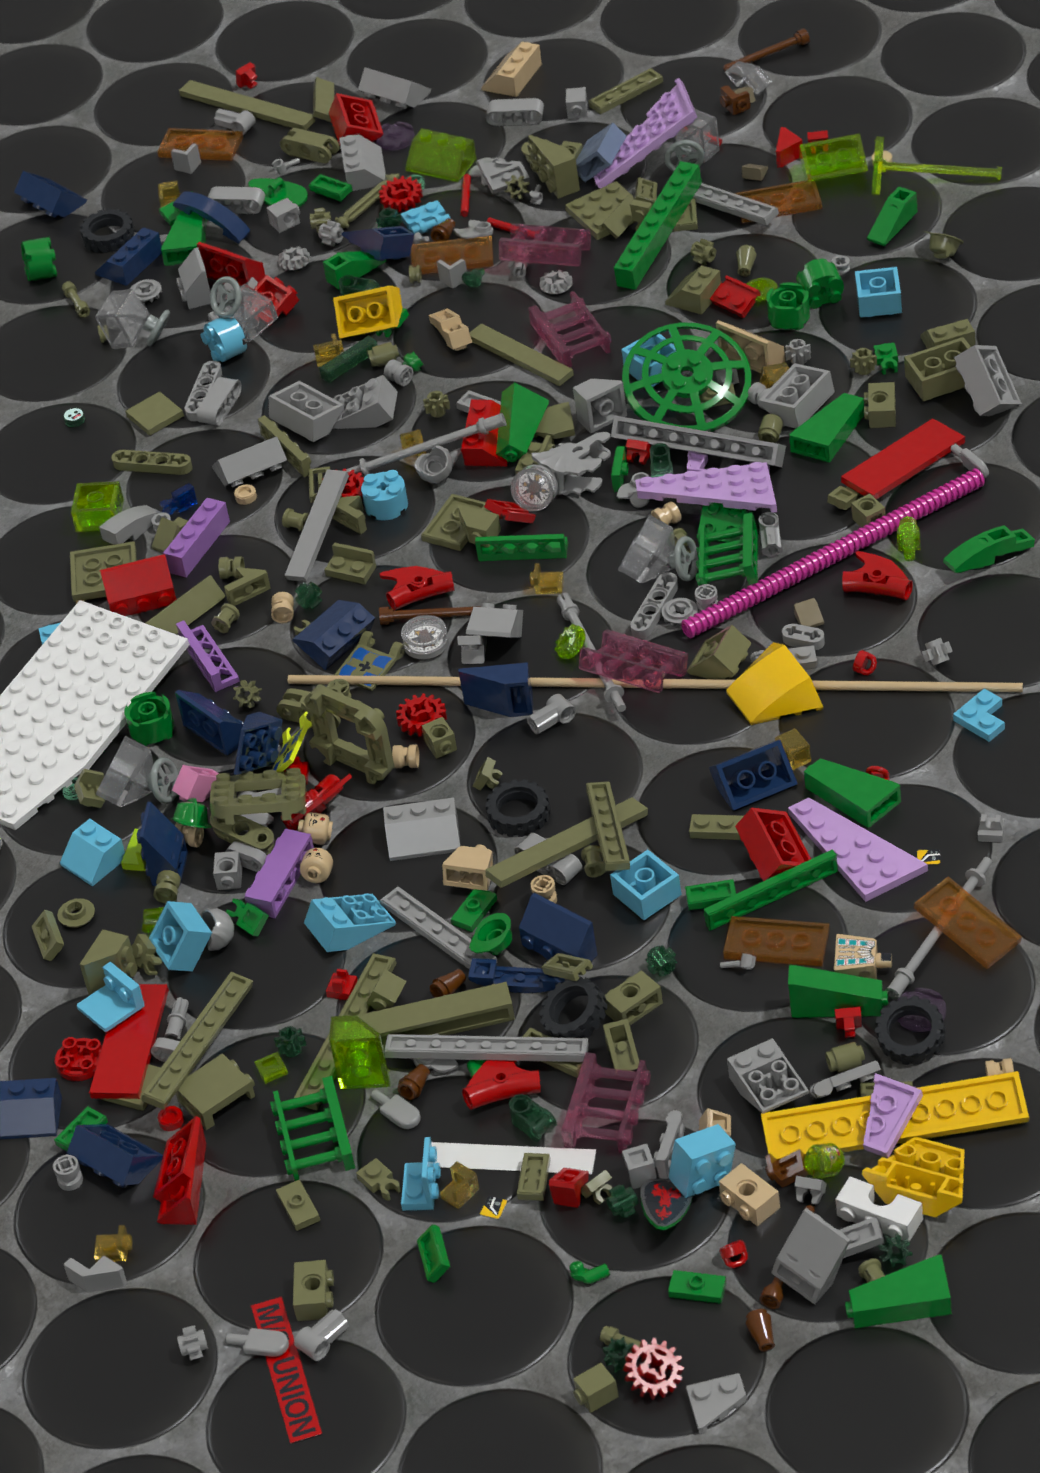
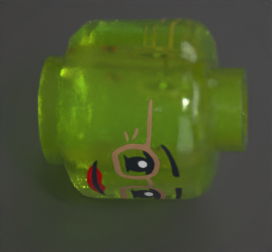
M834 1143L812 1145L809 1147L804 1158V1165L814 1178L834 1177L840 1173L845 1163L842 1150Z

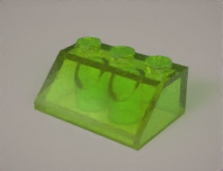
M421 129L412 140L406 163V171L458 182L476 160L474 140Z
M860 133L800 145L801 165L808 182L868 171Z
M357 1015L331 1016L329 1042L340 1089L390 1087L391 1082L380 1033Z

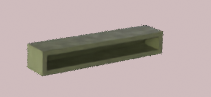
M507 982L360 1015L368 1053L384 1050L388 1034L433 1035L438 1033L439 1035L446 1036L515 1020Z

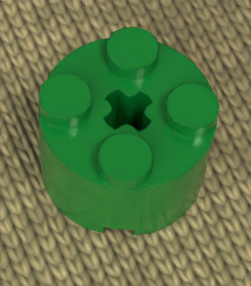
M49 237L27 240L21 243L22 259L25 263L24 269L28 281L57 276L56 266L53 265V261H56L54 249H51Z
M823 258L815 259L805 264V269L801 273L800 271L797 273L796 282L802 285L805 291L807 289L809 304L812 309H817L822 304L830 302L837 303L842 299L841 294L844 290V283L833 262L830 263L827 259Z
M789 282L779 284V288L775 290L771 288L768 291L766 299L768 319L771 327L774 329L801 330L810 318L809 293L807 289L805 291L802 285Z
M145 692L134 696L129 706L127 707L126 705L124 713L131 737L137 741L138 745L147 746L162 740H168L173 736L175 723L170 703L166 696L162 695L161 697L156 696L155 692Z

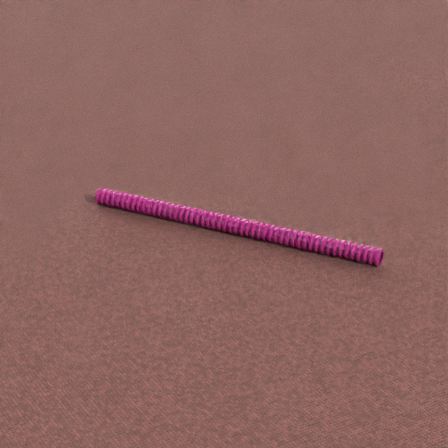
M974 468L966 472V474L949 481V483L939 486L937 489L932 490V492L916 498L914 501L909 502V504L893 510L892 513H888L886 516L870 522L869 525H865L863 528L847 534L846 537H842L840 540H836L834 543L818 549L817 552H813L811 555L795 561L793 564L788 565V567L776 571V574L772 573L770 577L767 576L764 580L761 579L758 583L742 589L741 592L738 591L735 595L732 594L729 598L726 597L723 601H719L717 604H713L711 607L695 613L693 616L688 617L687 620H682L681 627L687 637L693 638L695 635H699L701 632H705L707 629L718 625V623L736 616V613L739 614L742 610L745 611L748 607L751 608L754 604H759L760 601L776 595L777 592H782L783 589H787L789 586H793L795 583H799L801 580L812 576V574L824 570V567L827 568L830 564L833 565L841 561V559L847 558L853 552L856 553L859 549L862 550L875 543L876 540L879 541L882 537L885 538L898 531L899 528L902 529L905 525L908 526L910 523L967 495V493L977 490L985 484L983 474Z

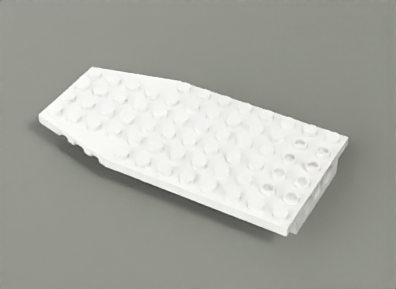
M80 600L0 695V824L14 830L18 829L38 812L37 808L42 804L51 802L54 799V794L62 788L67 789L72 785V780L78 775L80 776L83 769L89 770L127 723L124 713L126 705L127 707L129 706L134 696L154 690L190 645L188 639Z

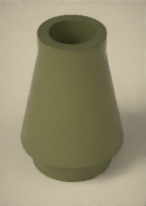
M743 245L736 252L738 274L741 276L750 275L757 256L755 249L750 245Z

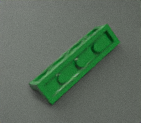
M564 534L476 537L475 539L478 561L567 558L568 539ZM490 544V547L488 548L482 545Z

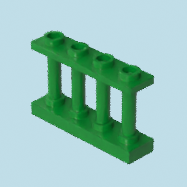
M753 513L743 514V524H740V527L708 533L705 524L700 525V533L697 534L699 544L697 555L699 560H696L699 572L696 573L698 586L742 575V577L746 576L749 585L758 583V528ZM743 536L740 537V540L710 546L711 542ZM742 548L740 553L710 559V555ZM742 562L738 567L710 572V568Z
M332 1076L322 1078L324 1088L320 1089V1092L281 1102L278 1090L273 1091L275 1101L270 1102L273 1116H279L280 1119L275 1121L278 1136H284V1140H280L283 1156H289V1159L284 1160L288 1175L293 1174L295 1181L300 1179L298 1170L338 1160V1162L343 1161L345 1171L356 1169ZM319 1102L329 1104V1107L324 1108L325 1111L285 1121L284 1111ZM325 1121H328V1123L333 1122L334 1127H331L329 1131L294 1140L289 1138L288 1131ZM332 1140L333 1143H339V1146L334 1147L335 1150L298 1160L294 1158L293 1150Z

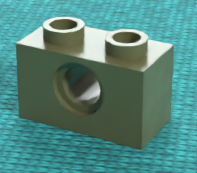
M895 382L868 383V392H864L865 405H868L864 406L865 420L869 419V427H896Z
M641 970L616 988L607 992L605 995V1002L607 1003L605 1013L615 1022L628 1018L629 1025H632L663 1003L661 986Z
M326 1260L294 1263L293 1307L297 1321L322 1319L329 1313V1308H332L334 1305L332 1291L329 1292V1287L334 1286L333 1270H328Z

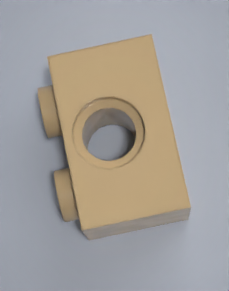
M742 1163L719 1181L720 1198L723 1203L735 1208L745 1220H750L757 1226L780 1208L779 1192Z

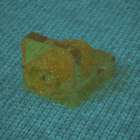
M335 333L331 334L332 341L313 345L318 367L342 361L341 352H344L341 340H337Z
M420 430L399 435L402 450L423 443ZM426 451L415 454L413 456L417 455L419 457L420 455L425 454Z
M535 563L534 572H530V584L535 586L536 594L563 593L564 574L563 572H541L540 563Z
M119 1225L118 1234L96 1236L94 1251L96 1262L103 1256L112 1261H127L128 1250L132 1249V1236L127 1234L125 1225Z

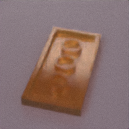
M169 128L157 151L158 157L172 158L171 151L173 149L186 152L194 143L198 145L200 159L232 161L243 139V134L241 131Z
M814 179L735 193L777 207L779 214L776 217L822 209L821 198ZM740 217L742 223L751 222V220Z
M492 236L412 244V266L420 265L421 274L438 273L437 261L439 260L450 266L463 259L466 262V269L494 266Z
M949 876L914 903L916 911L986 969L1021 942V935Z
M732 916L723 952L724 959L741 960L743 953L755 956L756 961L823 966L830 924Z

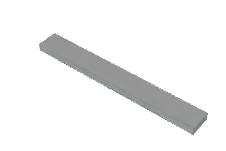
M388 1034L384 1052L385 1058L586 1062L589 1043L588 1038Z

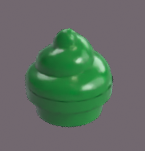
M414 351L411 354L407 353L402 365L405 364L412 367L413 372L420 371V367L424 365Z

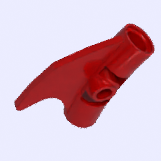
M857 551L856 557L865 565L855 571H843V592L873 593L907 600L913 589L912 580H909L892 560L875 554Z
M410 566L380 573L381 579L397 582L395 587L386 593L387 601L394 611L435 595L455 591L451 571L442 572L431 568Z
M350 773L341 780L335 775H327L313 789L306 792V813L291 814V820L282 821L289 830L297 831L299 820H304L307 813L320 814L327 808L326 805L343 790V785L352 778Z
M487 1060L473 1075L467 1087L462 1089L464 1101L468 1108L473 1110L496 1101L541 1093L539 1070L527 1071L515 1065L516 1061Z

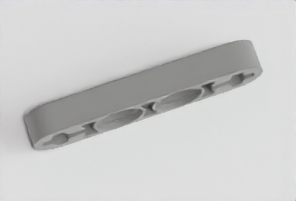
M208 361L201 368L185 405L186 417L190 421H198V409L196 407L198 408L204 399L196 398L206 396L217 378L222 376L221 365L218 361Z
M663 573L655 581L631 621V633L634 638L645 639L653 632L662 617V607L672 600L678 590V579L675 574ZM658 596L665 597L662 600H654V598ZM648 611L655 612L653 615H646L645 613Z

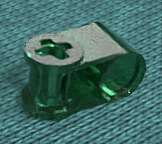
M346 275L339 279L340 296L380 288L379 284L372 279H364L352 275Z
M657 443L651 446V477L673 474L669 447L664 443Z
M520 1094L512 1097L510 1100L509 1108L512 1124L527 1134L533 1141L538 1142L542 1139V1134L549 1128L553 1129L557 1126V1121L553 1114L538 1105L529 1096Z

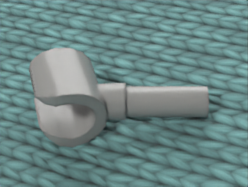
M297 158L284 163L282 159H276L272 165L279 174H284L286 168L300 163V160Z
M538 184L535 191H530V196H532L530 203L539 205L542 203L541 185Z
M420 232L415 233L413 246L417 247L419 244L429 241V237H422Z
M742 953L741 961L721 962L720 967L753 969L756 957Z

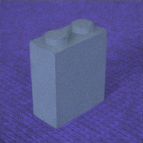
M611 123L589 138L576 159L577 173L584 182L612 164L627 136L614 123Z

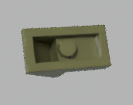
M341 497L332 519L361 535L367 530L361 497Z
M162 517L152 548L163 553L188 521L180 517L174 521Z
M239 567L236 568L238 580L224 586L227 601L233 606L271 589L266 570Z
M628 1018L604 1024L603 1029L607 1051L610 1052L615 1074L640 1069L641 1066Z

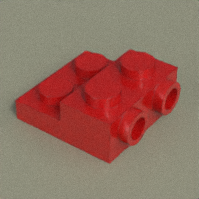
M265 275L240 306L246 312L271 326L281 313L287 315L299 301V298L296 296L298 293L294 288L289 285L285 287L284 283L277 277L273 279Z

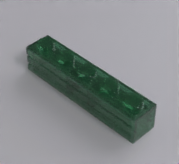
M367 336L319 367L321 378L329 383L369 357L368 351L372 350V347L378 346L377 341Z

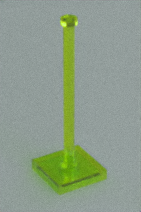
M876 137L872 194L880 195L881 175L886 170L989 176L1001 179L1002 167L993 169L886 162L887 160H883L884 137Z

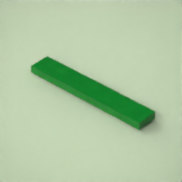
M833 850L825 852L705 908L704 915L707 928L710 931L838 872L837 854Z

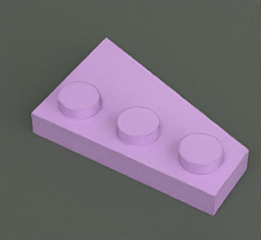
M875 1073V1085L871 1095V1109L867 1119L863 1146L866 1151L889 1158L923 1097L921 1089Z

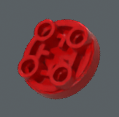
M74 1037L64 1039L62 1047L55 1055V1065L59 1075L70 1081H84L92 1078L95 1074L102 1049L100 1041L89 1038L75 1039Z

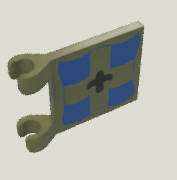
M364 631L359 644L335 675L385 676L394 663L405 654V650L401 649L403 644L394 642L389 654L370 648L375 643V639L371 638L373 633ZM359 684L357 686L373 691L377 685Z

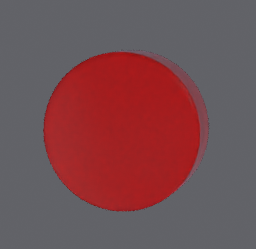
M167 1106L158 1113L159 1125L165 1131L177 1130L184 1123L183 1113L176 1106Z

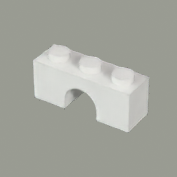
M849 1177L835 1199L837 1216L845 1221L859 1223L876 1217L882 1233L908 1243L923 1220L921 1202L897 1194L894 1201L889 1205H875L874 1185L853 1177Z

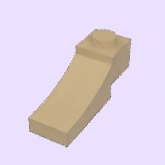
M447 308L429 315L431 324L441 333L448 347L462 350L467 347V344L472 343L468 327L462 324L460 316Z

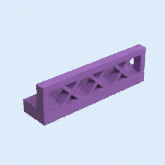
M184 620L176 623L179 636L187 638L190 645L186 650L215 692L240 682L238 675L204 625L190 630ZM202 634V640L198 641L196 636ZM203 648H209L212 651L210 654H207ZM212 661H218L221 664L219 667H216ZM226 674L230 675L231 677L221 681L220 675Z

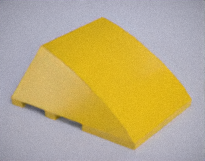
M773 642L726 690V693L751 725L777 720L783 715L793 713L800 715L802 711L823 710V705L810 676L789 649L779 643Z
M913 1137L896 1148L894 1154L889 1158L882 1157L878 1160V1165L872 1169L867 1167L862 1170V1176L869 1184L874 1185V1191L885 1204L889 1205L892 1203L897 1194L921 1202L924 1215L937 1217L962 1203L965 1150Z

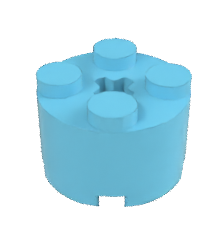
M219 317L204 325L201 339L205 344H208L214 361L225 362L247 350V344L243 345L242 341L245 338L244 332L235 318Z
M396 470L367 474L364 477L361 491L367 515L370 517L371 515L376 516L377 520H391L400 516V512L404 508L405 510L407 509L408 499L405 483Z

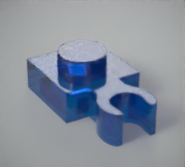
M188 483L172 492L171 499L160 502V506L164 509L161 511L162 513L171 515L175 510L181 513L197 504L194 487Z

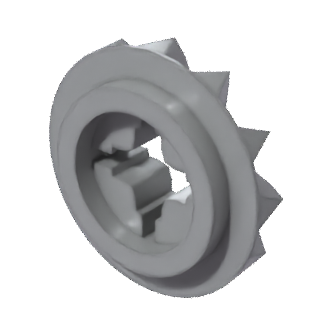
M300 246L284 249L283 253L279 254L278 263L280 267L286 270L300 269L309 263L310 253L307 252L306 248L301 249Z
M561 269L557 272L552 270L551 273H544V276L540 278V288L545 293H563L572 286V276L568 272H562Z
M155 280L139 281L129 290L131 300H135L136 303L143 302L144 304L147 301L153 302V299H158L162 293L160 283Z
M687 598L672 599L662 607L664 621L670 622L672 626L676 624L681 626L682 620H687L688 617L698 613L696 603Z

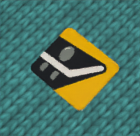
M918 850L917 859L926 864H940V850Z
M489 1196L480 1215L499 1219L507 1200Z

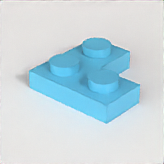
M984 688L953 714V721L990 742L1005 729V722L992 715L1002 706V698Z

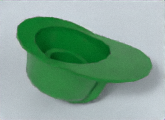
M189 798L187 802L178 803L171 820L191 827L212 828L211 823L208 822L207 807L197 803L196 798Z
M495 913L484 918L475 930V934L470 942V950L474 953L490 952L493 955H499L512 942L511 919L504 913Z

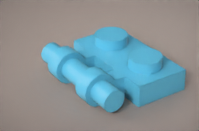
M438 200L401 213L402 221L414 234L417 232L421 234L426 233L428 229L450 218L449 214H445V210Z

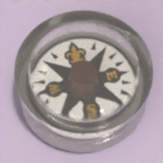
M541 465L526 466L515 475L511 483V494L518 506L527 511L544 509L555 499L558 491V484L554 474L548 468Z
M417 616L410 619L402 627L401 636L404 650L413 658L430 659L444 652L448 646L446 625L443 620L436 616Z

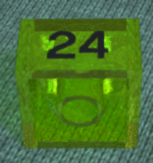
M119 481L77 483L71 509L76 532L99 531V527L103 523L122 512L124 498Z

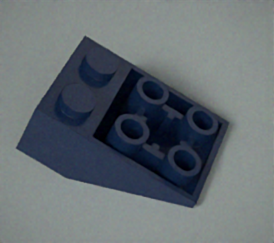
M403 226L342 232L341 234L348 239L349 243L359 246L363 252L373 255V258L378 261H385L391 258L399 260L402 257H410L415 236L414 233Z
M528 663L458 669L465 705L508 717L533 714V692Z
M262 712L246 716L240 734L234 770L235 775L275 764L279 754V739L282 735V719Z
M147 802L145 812L141 814L142 827L137 831V842L142 846V859L146 860V875L150 876L152 886L157 885L158 873L164 870L178 873L182 881L188 853L184 834L151 802Z

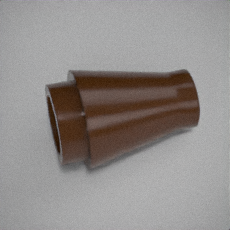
M447 218L431 229V238L435 243L442 244L449 240L455 228L454 220Z
M456 969L451 973L434 979L430 985L432 996L436 998L454 994L459 986L466 981V976L463 971Z
M419 1064L414 1070L399 1080L398 1092L403 1098L412 1100L420 1096L426 1079L430 1075L428 1067Z
M756 1309L746 1315L747 1321L745 1325L756 1341L759 1350L765 1352L773 1349L775 1343L773 1340L771 1315L765 1309Z

